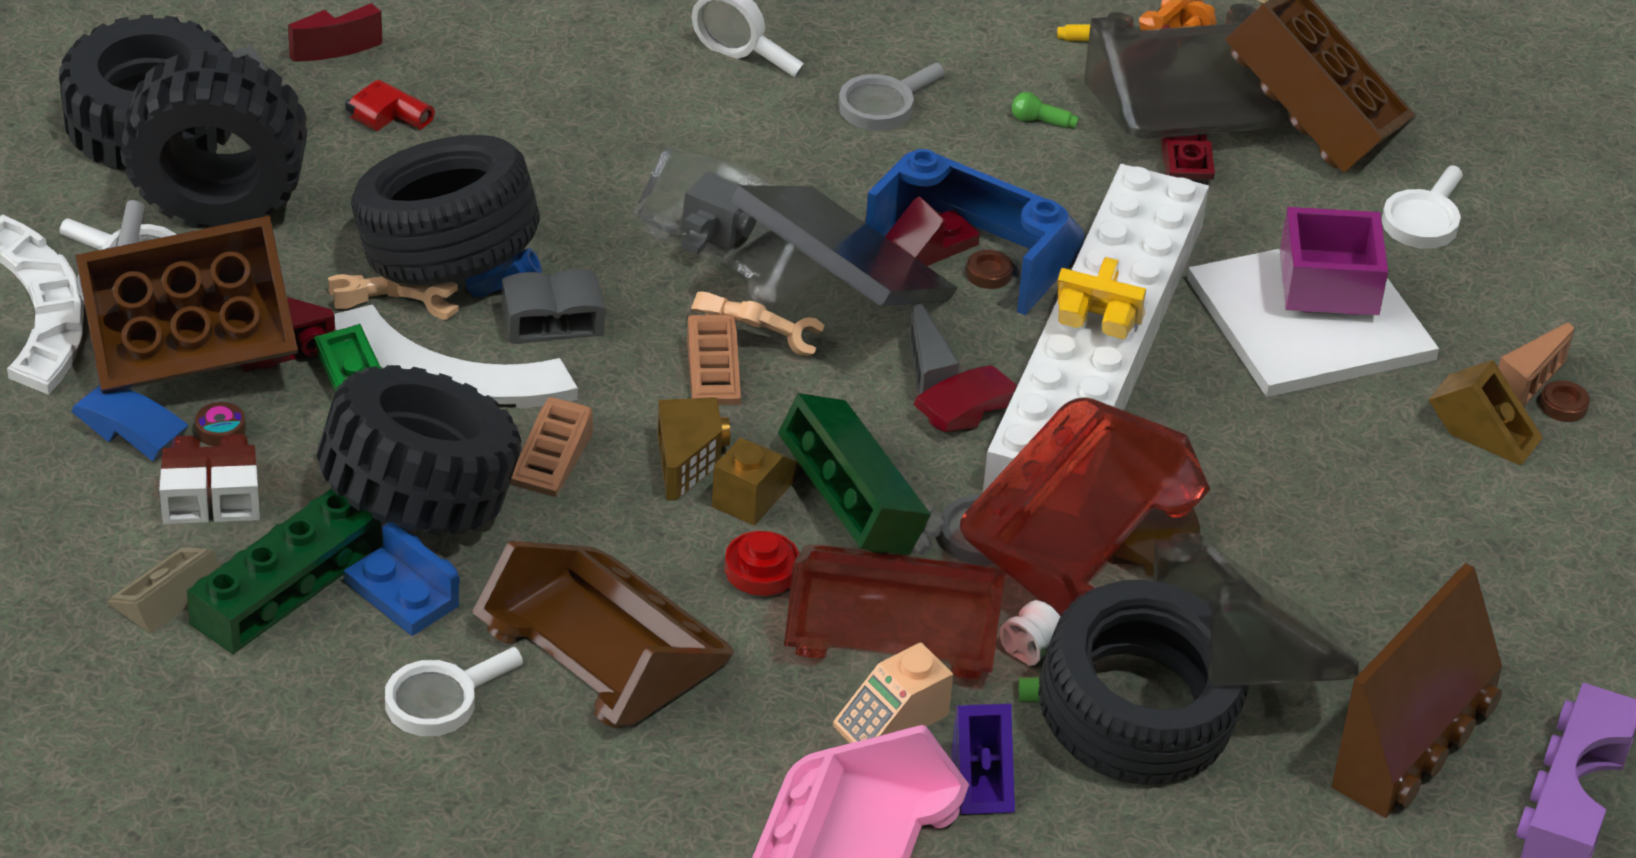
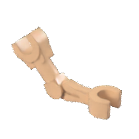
M341 274L328 277V290L330 296L334 295L335 309H347L368 302V297L388 295V297L401 296L424 301L427 310L433 316L442 320H447L459 312L457 305L450 304L444 299V297L447 298L458 290V285L455 282L429 286L395 283L383 276L364 279L362 275Z
M697 292L691 307L692 311L705 313L706 315H733L735 321L743 322L753 327L761 326L788 336L789 347L794 353L801 356H811L816 350V347L808 345L802 340V330H809L818 335L825 326L818 319L811 317L803 318L794 324L767 311V308L760 303L754 301L732 302L707 292Z

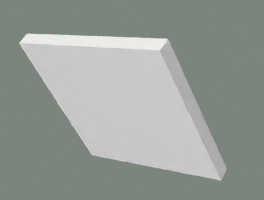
M1280 249L1188 268L1187 280L1266 397L1437 360L1438 346L1388 278L1380 315H1350L1346 313L1286 310Z

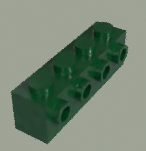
M797 393L778 431V435L860 549L869 550L879 555H886L888 553L910 555L931 516L929 510L846 400Z
M332 489L328 490L320 497L311 500L306 507L283 523L275 525L269 533L246 549L238 551L229 561L209 575L200 578L192 587L187 589L189 624L234 655L342 577L345 569L381 548V521L372 518V513L364 509L359 511L349 505L348 498L345 496L339 497Z

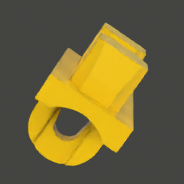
M1104 257L1098 276L1061 268L1058 277V322L1062 325L1078 328L1083 327L1088 312L1103 315L1102 332L1107 336L1124 340L1127 338L1134 323L1142 325L1145 315L1144 301L1146 288L1118 282L1119 271H1117L1119 260L1110 257Z

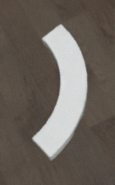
M2 214L0 216V263L13 272L23 283L30 294L35 310V327L32 329L25 347L7 368L8 378L49 395L72 366L81 346L84 333V304L77 291L76 275L65 257L60 254L57 255L46 244V239L39 233Z
M373 304L334 314L335 330L361 324L381 369H384L387 365H400L403 369L418 367L426 369L428 373L436 375L442 373L453 377L452 380L461 384L466 382L476 387L478 393L483 396L489 395L498 404H516V408L543 406L549 397L565 401L578 400V387L560 358L543 362L507 365L465 361L433 352L402 336L380 316Z

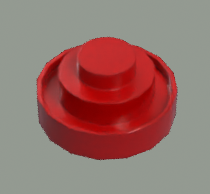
M771 531L748 532L733 539L726 548L724 572L728 581L738 590L751 595L768 596L778 594L792 587L797 580L800 554L796 545L783 535Z

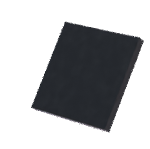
M739 185L731 198L732 203L879 306L944 302L950 300L958 288L812 186Z

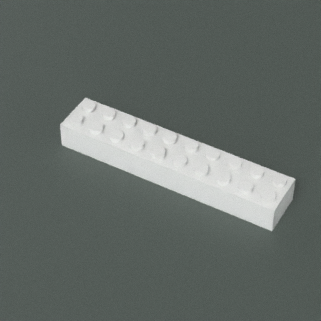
M1120 164L1072 270L1098 276L1104 257L1118 259L1117 271H1119L1117 281L1146 288L1144 301L1145 315L1142 325L1134 323L1127 338L1124 340L1107 336L1102 332L1104 316L1091 312L1087 313L1083 327L1075 328L1062 325L1058 322L1059 305L1057 300L987 451L983 485L984 493L1078 518L1202 229L1209 185L1193 182L1187 178H1177L1149 171L1143 167Z

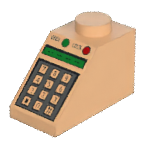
M920 642L880 662L833 721V726L849 743L920 725L928 726L949 715L953 673Z

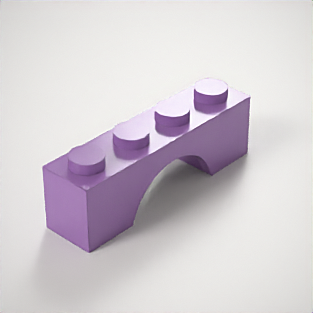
M1583 682L1576 702L1565 700L1557 724V730L1564 732L1563 737L1554 734L1551 737L1543 765L1551 767L1550 772L1539 770L1530 796V801L1538 803L1536 809L1525 807L1516 837L1525 840L1521 858H1592L1607 809L1595 802L1583 790L1578 779L1596 771L1623 770L1636 733V699Z

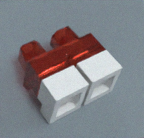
M227 434L224 438L220 439V446L200 447V440L194 436H175L171 448H163L159 489L162 524L209 522V487H211L214 522L260 520L255 445H249L244 434Z

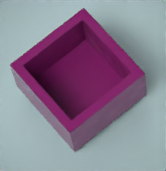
M1287 207L1280 245L1286 310L1346 313L1350 315H1380L1388 276L1381 213Z

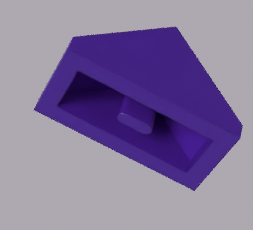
M1011 703L956 705L951 758L952 762L969 783L965 798L960 805L961 814L1015 812Z

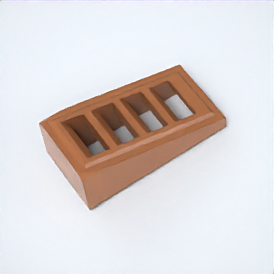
M733 315L689 316L687 319V352L691 398L717 397L718 405H741L735 317ZM729 382V385H701V383Z
M1570 323L1563 324L1501 357L1498 368L1523 407L1565 364L1575 327Z
M549 397L540 410L518 458L510 485L557 497L593 435L592 409L584 405ZM531 466L542 468L545 470L553 471V474L551 475L530 468Z

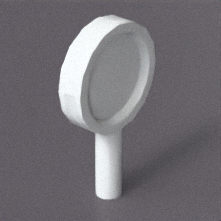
M1453 165L1447 167L1431 191L1407 189L1394 193L1386 200L1383 209L1382 223L1384 230L1393 239L1404 245L1416 248H1438L1449 244L1456 238L1461 219L1458 208L1448 199L1463 176L1460 168Z

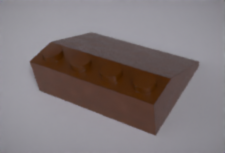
M1269 0L1257 8L1225 39L1232 47L1230 52L1234 59L1241 66L1252 69L1260 78V86L1264 93L1273 101H1280L1291 113L1289 118L1295 128L1304 135L1309 134L1320 146L1319 153L1331 167L1339 168L1343 173L1356 165L1416 116L1314 0Z
M270 216L75 255L102 394L298 353Z
M1465 562L1354 679L1331 788L1384 818H1387L1399 804L1404 807H1408L1420 789L1422 778L1426 774L1432 777L1436 776L1442 769L1451 746L1455 744L1462 747L1469 739L1475 727L1476 719L1480 714L1486 718L1489 717L1501 699L1502 690L1497 688L1502 663L1475 567Z

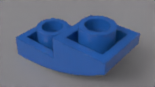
M99 385L75 404L71 411L106 441L111 442L120 434L153 462L179 441L189 426L160 404L128 388L102 394Z

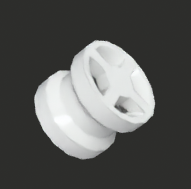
M1038 600L1030 601L1020 610L1019 617H1011L1000 627L999 635L1006 652L1028 666L1036 665L1046 655V649L1048 650L1060 616L1045 602Z

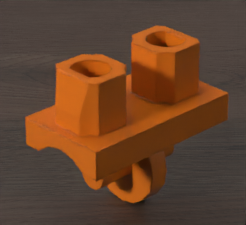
M1162 0L1161 9L1158 12L1146 11L1139 17L1143 39L1168 24L1179 35L1177 50L1192 37L1206 38L1217 26L1214 7L1209 4L1206 5L1203 0Z

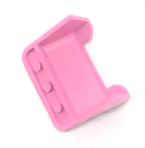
M924 725L811 753L796 762L786 774L752 858H910L921 826L931 824L934 828L940 829L950 825L957 818L960 811L959 807L965 798L969 783L930 730Z

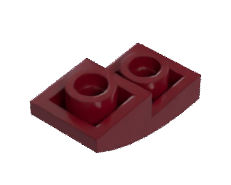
M370 3L336 18L326 10H322L288 24L289 56L294 62L317 61L351 55L383 44L382 11Z
M1161 120L1159 133L1166 174L1177 178L1214 180L1215 170L1212 143L1207 141L1205 121Z
M993 365L982 366L964 371L939 382L917 396L913 405L929 418V423L936 429L944 432H954L955 430L978 427L984 411L992 412L995 409L1008 408L1018 385Z

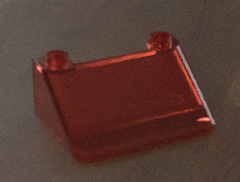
M1082 397L1073 399L1059 408L963 514L960 520V530L967 542L1038 600L1051 606L1061 617L1062 613L1068 609V606L1073 601H1076V598L1084 595L1091 589H1095L1087 584L1089 580L1154 507L1165 511L1170 517H1181L1189 513L1211 489L1186 434L1098 400Z
M804 545L793 565L784 646L796 647L795 654L799 656L826 658L827 648H830L831 645L900 653L921 642L938 659L949 660L953 676L979 679L982 677V672H993L1006 571L986 565L888 553L886 555H879L869 550L839 546Z

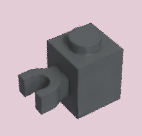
M707 171L685 193L680 230L689 235L682 240V249L698 255L709 242L729 251L742 237H748L752 233L757 220L733 204L731 200L740 184Z

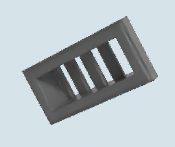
M922 303L913 305L909 342L918 393L920 395L939 382L959 374L960 363Z

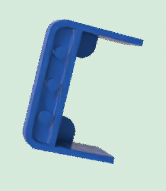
M917 149L904 155L868 192L866 224L884 237L912 201L917 197H921L934 210L943 213L954 209L970 225L1030 249L1023 257L1017 312L1026 315L1056 282L1061 268L1067 269L1073 263L1084 244L1085 234L1083 229L1066 209L1055 201L1011 185L938 155L928 149Z

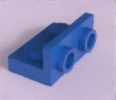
M390 521L382 527L383 547L345 569L344 583L407 633L414 636L459 607L460 578L452 563L446 559L439 558L426 548L416 535L410 532L407 533L402 528H399L396 523Z

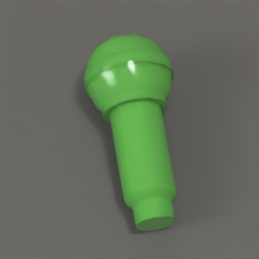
M1022 92L1012 102V113L1015 118L1022 122L1036 121L1037 119L1059 127L1075 129L1079 119L1078 116L1073 115L1070 111L1042 103V100L1032 92Z

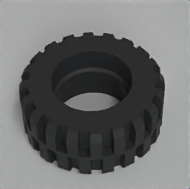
M140 15L139 19L131 20L128 17L115 19L114 24L107 26L103 23L94 27L90 35L84 33L76 40L73 47L69 48L62 59V66L59 69L64 127L70 137V141L79 151L84 150V155L91 160L98 162L100 159H104L107 167L119 170L122 165L125 166L121 159V147L130 103L138 83L145 80L146 73L156 65L162 64L165 66L166 59L179 54H183L184 58L190 57L192 51L207 50L208 54L218 55L220 50L229 51L228 47L209 29L203 31V28L195 22L189 20L187 23L180 22L178 17L165 15L164 19L154 18L153 15ZM206 126L192 127L179 132L192 145L212 153L217 151V143L224 145L232 134L220 128Z
M207 50L192 51L190 57L184 58L183 54H179L166 59L165 66L162 64L154 66L146 73L145 80L138 83L133 93L122 136V163L127 168L126 175L134 188L140 187V196L150 206L156 203L161 214L170 219L177 216L184 219L183 223L185 225L196 228L197 224L210 225L211 228L273 215L275 209L282 208L289 201L292 191L297 187L301 173L308 130L306 128L307 118L305 110L298 103L299 97L289 84L281 85L282 77L270 67L265 71L259 67V61L248 56L245 57V60L232 57L233 52L220 50L218 55L208 54ZM201 126L220 128L237 135L251 148L234 154L212 153L192 145L179 132Z
M387 365L384 369H379L377 366L365 368L361 372H355L337 387L317 449V458L325 481H329L331 489L339 497L345 496L348 498L349 505L361 511L364 509L372 513V518L384 523L388 520L400 524L399 528L411 531L417 528L426 530L428 534L440 535L443 531L460 534L468 529L474 531L484 526L501 511L522 449V441L517 425L514 424L512 416L506 409H499L496 400L489 395L483 396L478 393L476 387L466 382L464 384L452 380L453 377L439 373V375L428 373L423 368L412 367L411 369H403L400 365Z

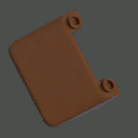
M509 541L472 611L473 614L488 624L487 631L494 638L508 644H514L518 636L528 637L595 689L599 695L594 703L596 708L594 716L604 724L614 728H622L623 725H635L728 663L734 653L733 648L725 640L616 558L589 546Z

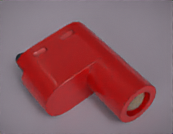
M382 80L374 81L354 95L351 100L348 99L345 102V110L353 114L349 118L376 132L396 118L421 130L433 121L435 110L431 105Z

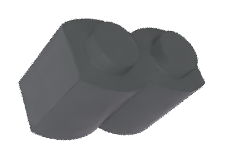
M568 269L556 272L550 276L537 272H523L502 279L501 306L509 342L522 344L552 341L556 338L563 340L604 335L606 309L596 272L586 269Z

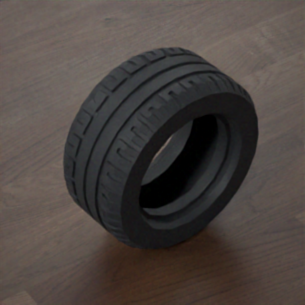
M459 135L440 138L399 151L370 168L359 179L351 198L352 211L369 265L384 278L395 283L407 285H434L453 282L491 270L512 259L525 249L533 239L540 221L536 196L524 155L508 141L487 135Z
M1144 579L1117 581L1089 590L1084 595L1076 598V601H1073L1068 606V609L1062 613L1051 637L1040 672L1039 702L1045 721L1051 728L1054 736L1077 760L1094 771L1119 781L1137 784L1176 782L1198 774L1204 768L1209 767L1225 750L1249 690V661L1245 655L1246 652L1241 640L1229 622L1211 604L1195 594L1163 582ZM1131 654L1153 659L1175 671L1189 686L1194 701L1182 708L1167 710L1135 705L1110 691L1097 677L1093 663L1105 656Z

